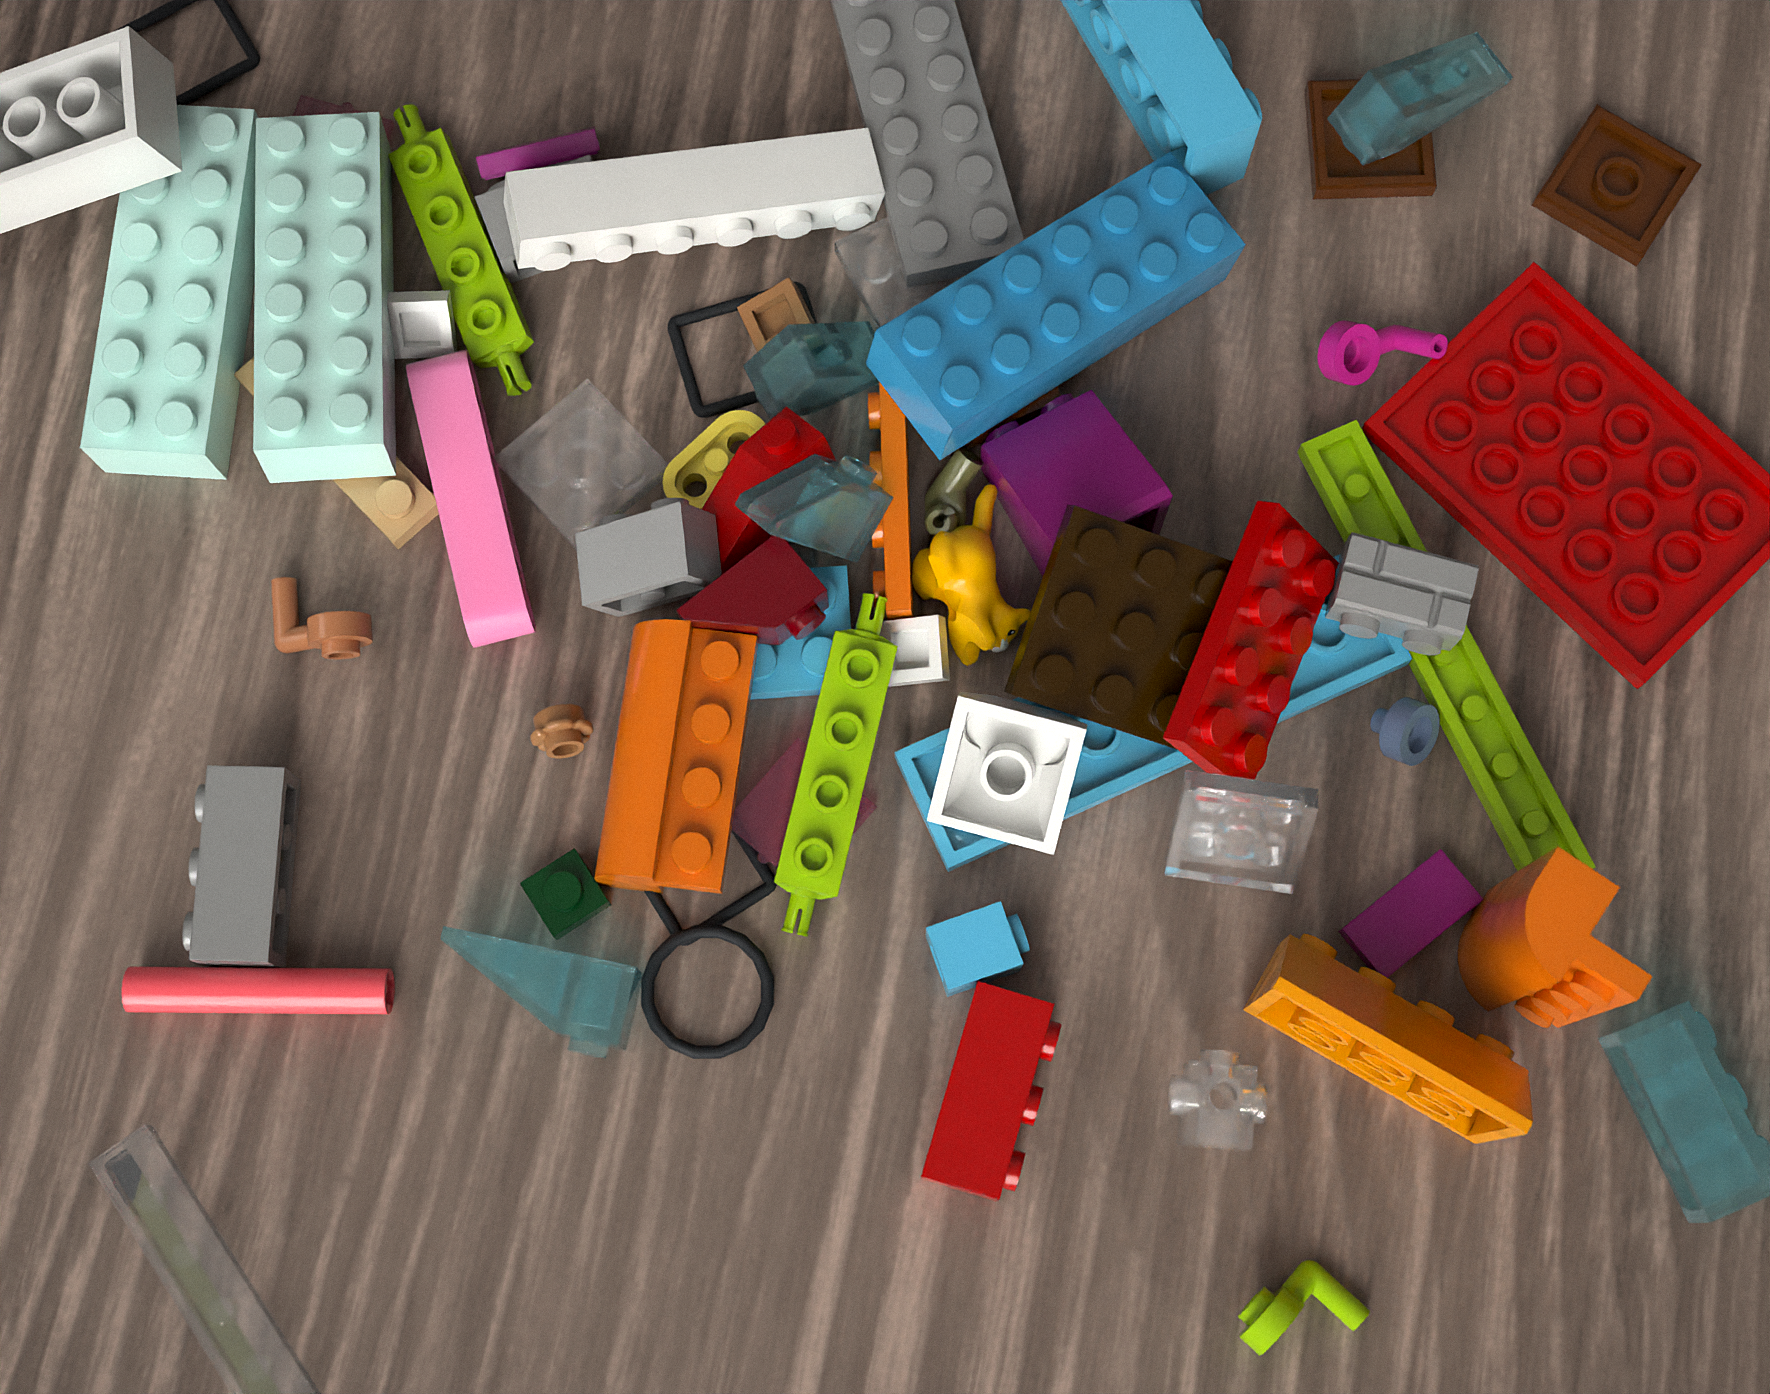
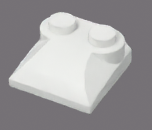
M960 692L957 697L927 821L1054 855L1088 725L1059 712L1006 698Z

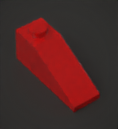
M787 406L739 446L702 510L712 513L716 517L722 574L778 531L785 537L847 483L824 434Z

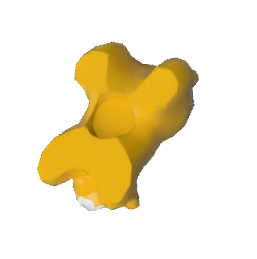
M992 484L985 486L976 499L972 525L959 526L951 532L939 531L934 535L929 548L920 550L912 563V584L918 595L923 600H941L948 607L949 640L954 652L966 666H971L978 661L980 648L983 651L991 649L996 653L1006 650L1010 641L1017 635L1020 625L1029 619L1031 613L1029 609H1018L1008 605L1002 598L996 581V554L990 539L993 510L998 491L997 487Z

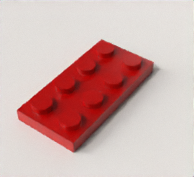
M1256 502L1163 735L1167 742L1225 788L1250 794L1257 773L1265 764L1268 752L1267 747L1280 714L1289 702L1290 688L1302 657L1311 645L1314 626L1324 600L1334 586L1335 572L1339 564L1280 503Z

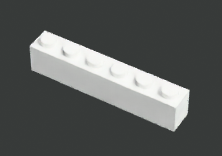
M869 128L510 171L506 172L504 207L518 269L535 267L542 271H552L563 268L574 261L597 259L601 262L612 263L624 260L631 254L658 250L661 254L671 255L684 252L692 246L718 242L721 246L731 247L744 244L752 238L778 235L780 238L792 239L803 236L815 229L836 227L841 231L856 230L864 227L869 222H874L884 198L885 189Z

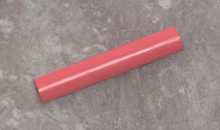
M130 966L126 969L122 982L123 1007L126 1012L390 1014L395 995L394 974L391 968Z

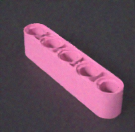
M465 349L406 364L408 383L459 604L470 642L474 648L535 633L536 625L484 405L469 352Z

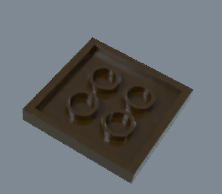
M1067 504L1004 692L1176 749L1163 738V735L1233 561L1090 510Z

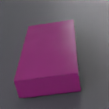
M594 126L481 153L476 156L481 178L489 180L505 176L506 172L540 168L587 155L598 154L600 145Z
M1439 849L1338 932L1369 969L1388 978L1480 903L1483 898L1446 854Z

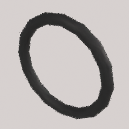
M693 925L670 935L651 954L641 978V1007L651 1031L669 1049L693 1059H721L746 1048L764 1030L774 1006V976L765 954L745 934L723 925ZM697 938H719L737 945L753 961L761 980V1003L753 1022L738 1037L720 1045H695L676 1037L662 1023L654 1003V981L662 962L678 946Z

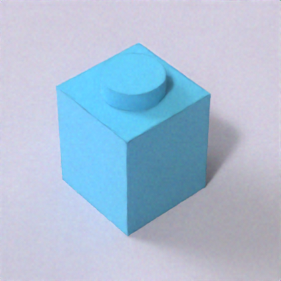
M1001 901L926 927V939L947 997L976 987L977 981L989 983L1020 972L1023 966L1020 954L1030 951L1028 940L1018 915L1014 914L1006 917Z

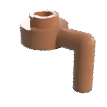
M280 577L271 580L274 644L280 652L294 653L316 648L321 649L322 657L326 659H350L361 655L360 647L372 644L371 615L357 611L324 612L308 617L307 624L299 626L297 579Z

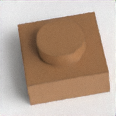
M790 277L737 307L759 357L767 365L821 336L798 286Z

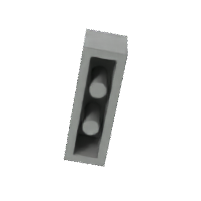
M207 765L206 782L198 786L195 796V815L197 821L202 823L200 846L193 848L189 859L190 883L192 886H196L193 912L186 914L182 932L183 945L186 951H190L189 960L205 967H286L301 779L285 767Z

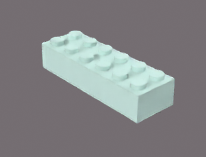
M177 105L182 171L120 192L80 448L107 473L227 480L240 382L234 376V373L243 366L255 282L256 118L259 117L254 109Z
M380 112L256 118L253 451L270 483L396 476L395 358L387 308L389 292H394L392 163L388 156L392 152Z

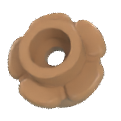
M574 704L554 705L541 710L534 716L535 731L531 734L530 739L531 743L538 746L539 750L546 751L547 756L550 758H568L583 751L584 743L590 739V734L594 728L590 721L585 720L584 711L580 706Z

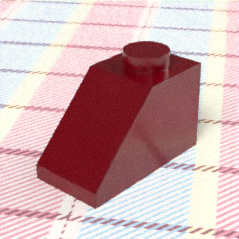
M778 531L676 611L679 619L691 621L693 628L757 635L759 644L781 645L792 635L796 640H800L813 632L826 618L823 611L829 607L825 586Z

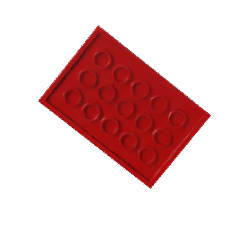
M1535 262L1448 343L1447 351L1443 357L1439 359L1432 358L1382 405L1362 427L1365 436L1636 689L1644 685L1770 559V474Z

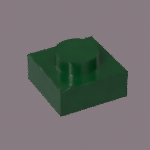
M575 848L520 882L521 887L556 940L611 906V903Z

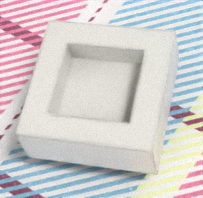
M450 290L389 292L387 308L395 359L433 358L456 352L458 345Z
M932 615L883 621L880 636L885 637L898 646L889 687L950 680L945 617Z

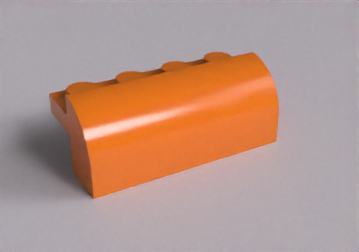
M648 620L634 626L594 876L599 886L653 891L663 894L664 887L723 894L759 643L757 635L693 628L691 621Z
M1557 846L1487 890L1483 900L1478 904L1464 926L1458 944L1459 971L1471 996L1488 1012L1517 1000L1514 1008L1526 1019L1544 1028H1549L1551 1024L1559 1028L1638 1001L1653 976L1590 935L1620 887Z

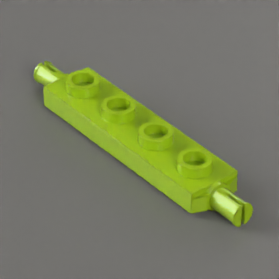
M414 104L404 105L405 113L398 108L393 116L398 123L405 143L396 151L388 154L442 289L450 290L453 316L471 360L480 368L498 367L507 394L509 396L522 394L520 388L526 392L532 387L519 356L534 343L533 337L509 279L505 276L450 137L441 128L426 132L417 106Z
M869 593L862 594L863 598L855 629L834 632L774 878V883L791 893L781 931L793 933L798 910L801 909L796 934L805 937L809 935L808 931L816 899L838 897L898 647L885 637L880 636L886 612L885 603L888 599L882 596L877 598L873 618L870 620L869 617L875 595Z

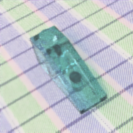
M1475 32L1368 70L1327 119L1341 136L1344 146L1357 157L1362 165H1366L1401 151L1503 88L1513 77L1480 34Z
M443 926L440 939L550 1030L563 1038L570 1039L568 1051L606 1059L609 1047L626 1051L643 975L636 966Z

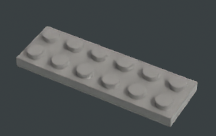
M830 0L864 128H869L885 189L883 201L906 287L910 288L967 275L1023 241V235L955 1Z

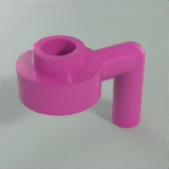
M1342 320L1331 325L1322 336L1318 347L1317 359L1320 371L1327 379L1355 386L1364 383L1371 377L1382 354L1399 350L1439 359L1446 353L1448 341L1442 334L1401 325H1390L1375 331L1369 325Z

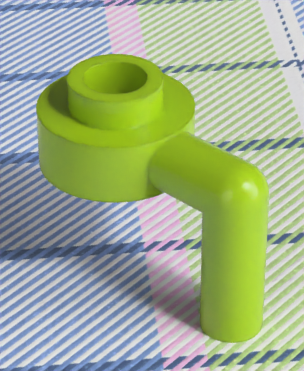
M1305 1260L1298 1265L1274 1294L1263 1286L1252 1297L1237 1316L1246 1324L1239 1337L1261 1356L1292 1324L1304 1308V1302L1311 1294L1352 1331L1361 1325L1371 1311L1319 1263L1313 1260Z

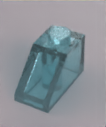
M870 321L789 324L743 365L755 389V395L764 407L769 419L776 416L786 406L799 416L811 415L879 384L878 379L866 365L875 335Z
M813 454L744 491L739 495L735 506L770 535L857 563L894 497L873 482L877 472L865 463L848 455H844L839 463Z

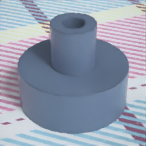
M1404 697L1396 701L1389 710L1384 708L1377 709L1371 718L1370 727L1373 732L1379 734V746L1384 756L1406 765L1414 766L1421 763L1434 747L1439 733L1440 719L1438 711L1434 706L1410 697Z

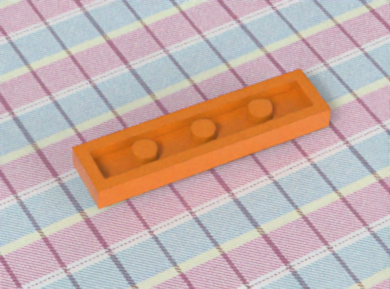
M879 382V392H868L869 429H880L881 451L869 452L871 488H882L883 510H871L873 548H884V570L873 571L874 608L879 596L887 598L888 600L885 602L887 620L914 618L911 577L907 417Z

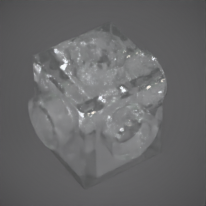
M1204 1049L1200 1050V1060L1190 1059L1182 1065V1075L1172 1074L1168 1092V1114L1179 1115L1176 1145L1234 1151L1252 1149L1254 1123H1264L1267 1109V1085L1257 1083L1258 1066L1240 1065L1241 1054L1237 1052ZM1211 1089H1215L1222 1094L1224 1098L1222 1110L1212 1104L1210 1100Z

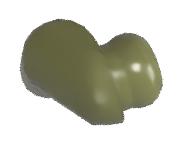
M964 447L954 452L925 494L926 515L924 524L926 530L932 536L941 530L951 532L959 526L966 524V489L983 466V461L972 451Z

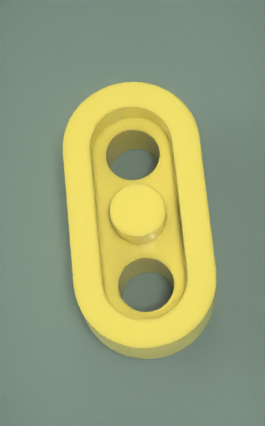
M745 410L729 411L718 417L666 467L662 481L666 498H684L689 501V505L702 509L735 455L729 450L731 445L736 441H746L765 425L764 421L756 414ZM700 481L707 485L706 491L700 496L692 497L685 493L686 487L692 482Z

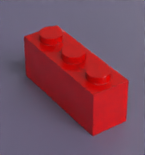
M977 981L921 1179L996 1202L999 1201L1003 1188L1015 1192L1026 1154L1014 1149L1021 1123L1029 1126L1034 1125L1044 1090L1043 1087L1032 1084L1039 1059L1052 1061L1062 1026L1061 1023L1050 1020L1054 1008L1053 1003Z

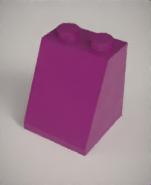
M1092 389L1076 398L1072 394H1064L1055 398L1041 409L1040 416L1021 426L1017 421L1006 423L991 432L985 440L986 443L981 445L980 459L983 461L981 470L989 484L997 487V498L1042 577L1067 504L1075 505L1160 535L1173 495L1166 483Z

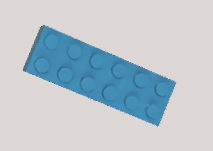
M1170 151L876 329L866 365L936 457L942 460L1223 282L1246 244Z

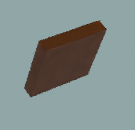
M1427 77L1311 80L1307 82L1304 92L1313 200L1433 196L1437 188Z
M1597 104L1542 187L1532 206L1632 265L1637 266L1702 164Z

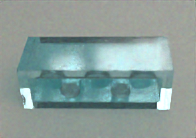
M1686 1001L1667 1007L1598 1038L1688 1223L1713 1222L1770 1196V1144L1763 1136L1756 1135L1744 1111L1748 1108L1746 1094L1738 1080L1731 1073H1725L1713 1049L1717 1045L1715 1033L1701 1012H1694L1690 1002Z

